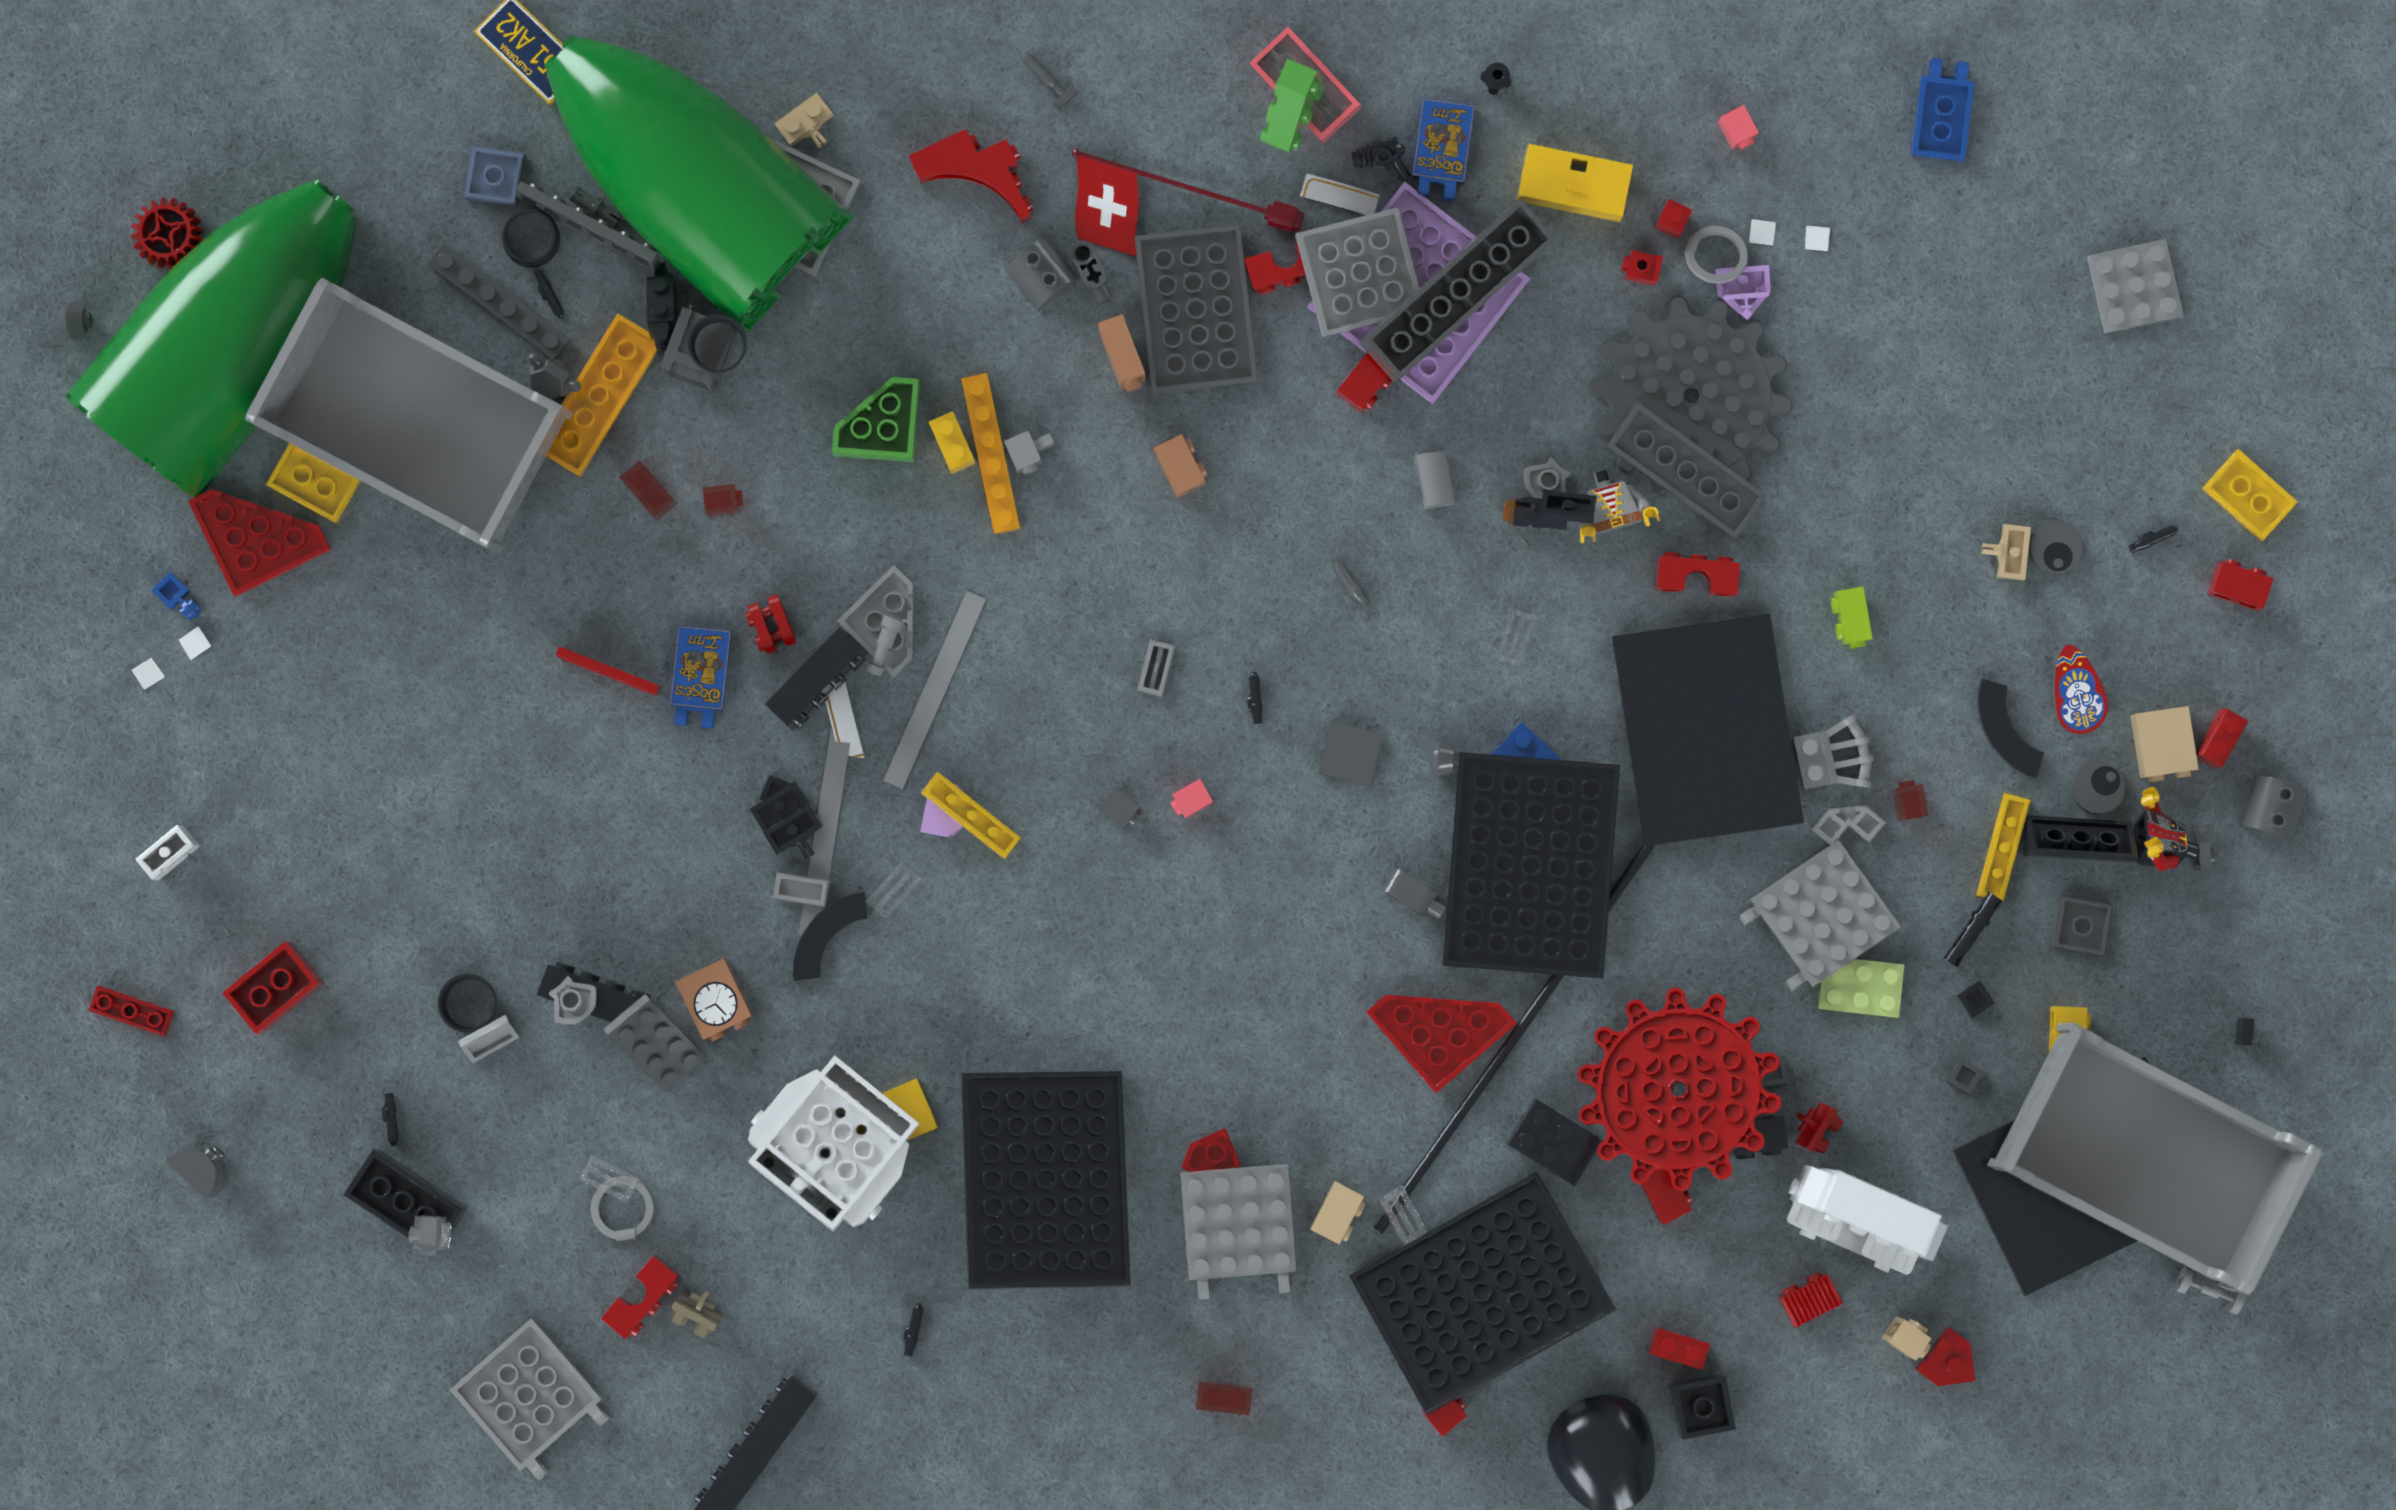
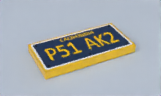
M504 0L481 23L474 33L539 96L551 105L555 98L547 77L548 70L544 66L553 55L557 56L564 49L562 47L563 44L518 0Z

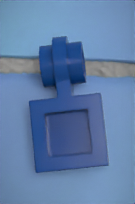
M169 572L151 590L171 610L180 603L182 607L179 611L190 621L200 616L199 612L202 609L191 598L187 602L184 600L191 591L172 572Z

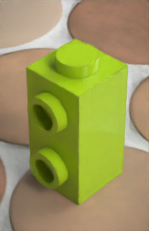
M1864 586L1836 591L1833 593L1834 598H1831V609L1833 614L1837 613L1839 624H1835L1837 640H1842V646L1850 644V649L1866 647V642L1873 638Z

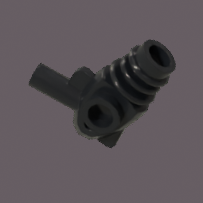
M1396 136L1386 141L1372 143V150L1367 145V151H1365V148H1362V153H1360L1359 149L1351 152L1354 167L1362 168L1363 163L1367 167L1368 162L1373 167L1374 161L1377 167L1384 166L1386 171L1395 169L1402 181L1411 176L1401 160V156L1405 153V147L1399 143Z

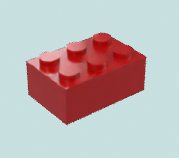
M284 941L223 991L222 994L255 1034H263L325 984V982L294 944Z

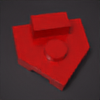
M1226 1128L1191 1142L1181 1169L1195 1172L1239 1168L1240 1160Z
M1947 1326L1915 1370L1936 1386L1976 1381L1970 1343Z

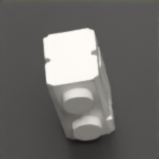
M176 825L138 856L136 861L152 880L159 881L188 857V853L192 854L200 845L184 826Z

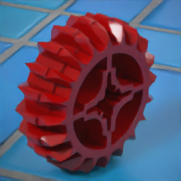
M163 197L160 200V205L155 200H151V209L142 206V210L145 212L143 216L140 214L135 215V218L140 222L139 224H131V228L138 231L131 234V239L138 241L133 247L135 250H141L139 257L142 259L147 258L149 265L152 266L156 263L159 269H163L165 264H167V267L172 269L175 261L178 263L196 247L195 243L203 241L197 234L203 233L204 229L197 226L202 220L198 216L194 217L196 211L193 208L187 209L188 204L182 201L178 205V200L172 198L168 204L167 199ZM173 213L180 215L184 221L169 223L164 214ZM155 220L156 228L153 232L149 233L148 237L149 227ZM165 226L171 230L169 232L170 241L164 237V235L166 234ZM187 230L186 239L181 247H179L178 240ZM166 244L171 253H158L153 251L150 246Z

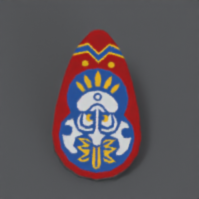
M2072 644L2063 645L2058 653L2054 667L2053 690L2056 716L2060 725L2069 732L2076 734L2089 733L2097 729L2105 720L2108 712V700L2103 685L2088 658Z

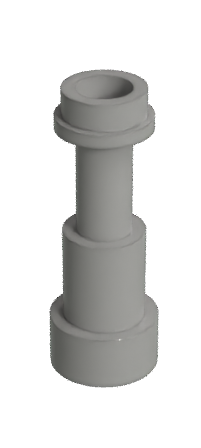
M884 615L881 622L883 627L876 642L879 645L872 663L867 662L866 671L881 676L882 672H884L885 669L882 668V664L888 649H891L897 633L902 630L903 621Z

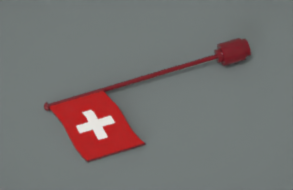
M1075 148L1072 151V156L1074 158L1077 157L1079 183L1075 211L1078 239L1137 257L1135 236L1139 209L1137 175L1264 213V219L1268 220L1267 226L1292 233V231L1299 232L1305 212L1300 211L1299 207L1275 200L1273 205L1268 204L1267 208H1263L1079 151V148Z

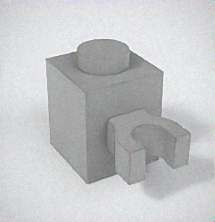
M1026 431L1004 441L1017 473L1023 471L1024 475L1039 469L1038 464H1041L1042 461L1038 452L1055 446L1050 433L1033 441L1029 431Z

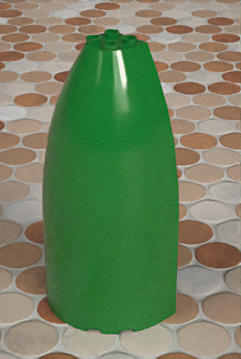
M573 35L570 36L562 45L564 49L557 56L553 55L550 57L544 67L548 70L547 77L563 123L572 144L589 174L638 234L724 315L735 319L747 334L781 298L782 294L775 287L809 250L819 256L849 224L854 216L757 125L727 101L685 73L652 57L617 45L585 37L575 38Z
M315 179L313 182L309 181L277 194L235 216L210 233L176 263L151 289L68 391L65 398L78 410L85 413L86 417L145 463L151 464V468L167 480L175 483L178 488L194 498L201 495L257 427L246 421L247 412L317 282L324 278L342 288L357 219L351 214L354 209L338 195L332 198L331 196L334 193L318 179Z

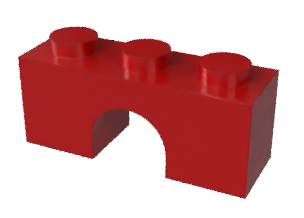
M1297 243L1295 250L1298 260L1289 268L1277 266L1272 259L1270 251L1245 258L1244 264L1253 293L1260 292V295L1269 294L1275 291L1276 286L1285 284L1286 288L1300 284V279L1306 278Z
M1665 552L1664 556H1660L1657 559L1655 590L1683 592L1687 575L1690 573H1700L1708 581V595L1735 597L1738 595L1740 563L1733 562L1734 558L1718 557L1717 561L1707 560L1706 555L1692 554L1691 558H1680V553Z
M657 1255L652 1256L636 1275V1278L646 1288L644 1301L640 1304H631L620 1296L600 1319L624 1339H627L630 1335L635 1338L645 1326L642 1323L643 1319L648 1314L652 1317L662 1306L659 1300L666 1293L670 1296L679 1286L676 1280L680 1275Z

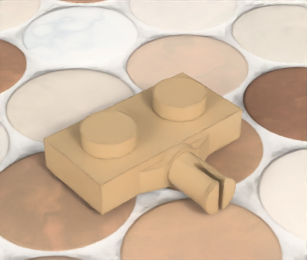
M815 93L774 125L791 147L801 139L811 137L817 147L821 148L823 146L820 141L825 145L827 140L819 132V129L824 122L833 117V114L820 96Z
M2004 524L2002 525V535L1998 545L1982 544V548L1985 549L1981 550V554L1997 555V578L2025 580L2031 527Z

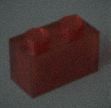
M640 460L619 477L657 521L677 505L675 500Z
M1198 1380L1195 1409L1249 1416L1252 1386Z

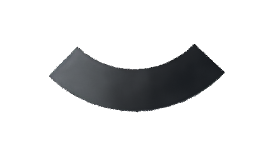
M1982 678L1978 689V713L1980 714L1983 732L1988 742L2008 765L2027 776L2037 778L2044 752L2028 745L2012 727L2006 709L2008 686Z
M865 892L852 894L833 902L819 912L809 923L796 949L793 964V981L820 978L822 956L833 936L842 928L855 921L868 919Z

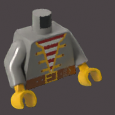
M1608 469L1593 474L1597 488L1586 493V495L1597 496L1594 523L1578 522L1580 542L1584 543L1585 536H1591L1593 542H1595L1597 534L1639 523L1642 520V516L1645 525L1650 526V517H1655L1658 522L1660 521L1658 510L1652 507L1646 497L1632 485H1626L1624 481L1612 484Z

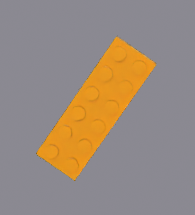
M617 313L576 380L581 384L580 391L570 392V395H567L561 404L574 413L571 420H565L546 457L577 476H582L658 353L655 347V340L651 339L648 331Z

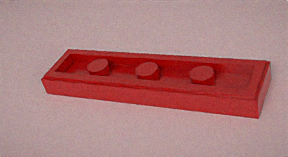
M559 646L556 652V657L643 692L658 696L661 687L657 684Z

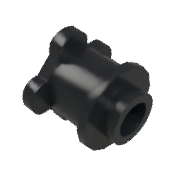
M1492 63L1481 73L1480 79L1486 83L1488 93L1491 95H1496L1500 89L1508 88L1511 85L1510 71L1502 63ZM1499 74L1501 79H1494L1492 75Z

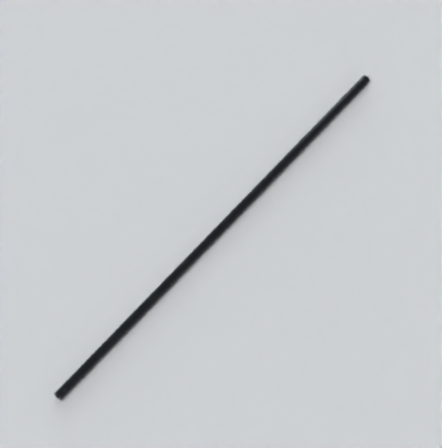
M1643 844L1610 891L1609 911L1656 845L1644 847ZM1551 975L1375 1225L1374 1229L1379 1233L1383 1234L1564 975Z

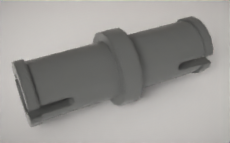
M577 187L569 201L589 212V216L592 218L596 216L616 229L617 223H620L623 216L604 204V200L600 197L596 199L580 189V187Z

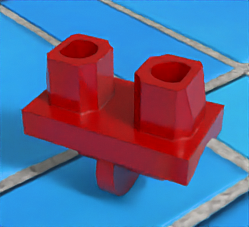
M1820 1102L1816 1109L1810 1108L1806 1116L1798 1113L1796 1118L1801 1120L1802 1123L1797 1130L1801 1134L1795 1143L1811 1152L1814 1150L1824 1154L1830 1142L1822 1137L1826 1129L1828 1128L1836 1132L1843 1124V1120L1836 1114L1838 1111Z

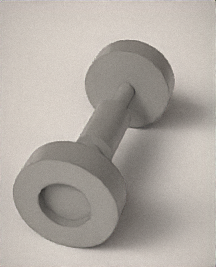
M2187 1266L2181 1269L2175 1284V1291L2184 1294L2191 1285L2199 1288L2200 1292L2214 1298L2222 1297L2229 1300L2228 1312L2235 1315L2240 1312L2246 1294L2233 1291L2232 1295L2221 1292V1288L2206 1282L2201 1284L2193 1281V1269Z

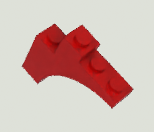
M964 129L909 155L911 164L921 184L945 178L972 181L989 188L1002 197L1017 214L1022 224L1031 220L1030 212L1033 211V207L1027 196L1022 198L1018 189L1022 187L1017 173L1011 174L1010 172L1019 168L1017 160L1020 159V155L1014 144L1009 145L1007 139L977 152L981 147L975 134L969 135L967 129Z

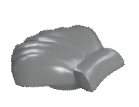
M1549 458L1546 464L1529 466L1524 469V485L1526 491L1533 498L1542 499L1543 490L1566 492L1565 479L1571 473L1560 467L1553 458Z
M569 976L558 987L549 992V995L554 998V1020L556 1023L578 1024L586 1019L595 1009L596 988L589 984L575 983Z

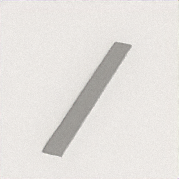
M966 591L883 781L903 789L985 604V598Z
M832 729L830 731L817 814L823 827L814 833L812 850L815 854L810 858L808 877L829 880L850 748V743L835 741ZM803 904L799 935L803 934L809 923L825 907Z

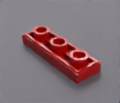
M100 985L96 987L88 1010L164 1037L167 1035L175 1012ZM130 1006L134 1008L132 1016L127 1013V1009Z

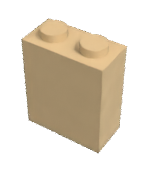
M2189 706L2130 715L2140 778L2148 777L2149 782L2165 780L2164 775L2175 774V779L2190 777L2191 771L2199 769Z

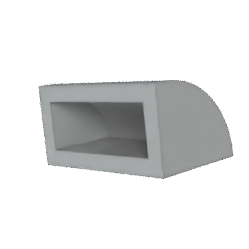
M1437 451L1416 455L1415 462L1424 509L1456 504L1446 452Z

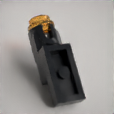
M1543 490L1542 499L1529 497L1521 499L1512 498V500H1505L1503 521H1508L1513 526L1528 527L1530 529L1549 528L1567 530L1568 521L1593 524L1597 496Z

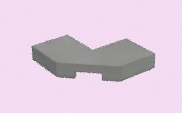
M1866 805L1829 808L1810 830L1828 845H1831L1849 827L1867 843H1870L1887 822Z

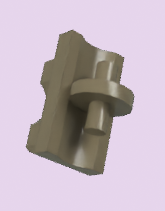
M705 1291L702 1297L694 1292L690 1296L681 1292L671 1307L674 1310L671 1321L679 1326H684L688 1318L697 1322L693 1332L703 1339L711 1331L714 1332L724 1315L714 1310L716 1304L708 1301L710 1296L708 1291Z

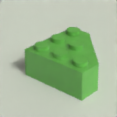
M1287 58L1275 86L1274 97H1277V101H1271L1266 116V125L1268 127L1267 129L1263 128L1261 132V142L1288 154H1291L1293 149L1298 150L1303 139V135L1300 132L1304 124L1309 125L1314 114L1311 108L1314 100H1320L1325 88L1322 83L1323 80L1317 71Z
M891 377L874 394L860 403L848 416L840 420L834 426L832 448L834 456L914 462L920 395L919 379Z

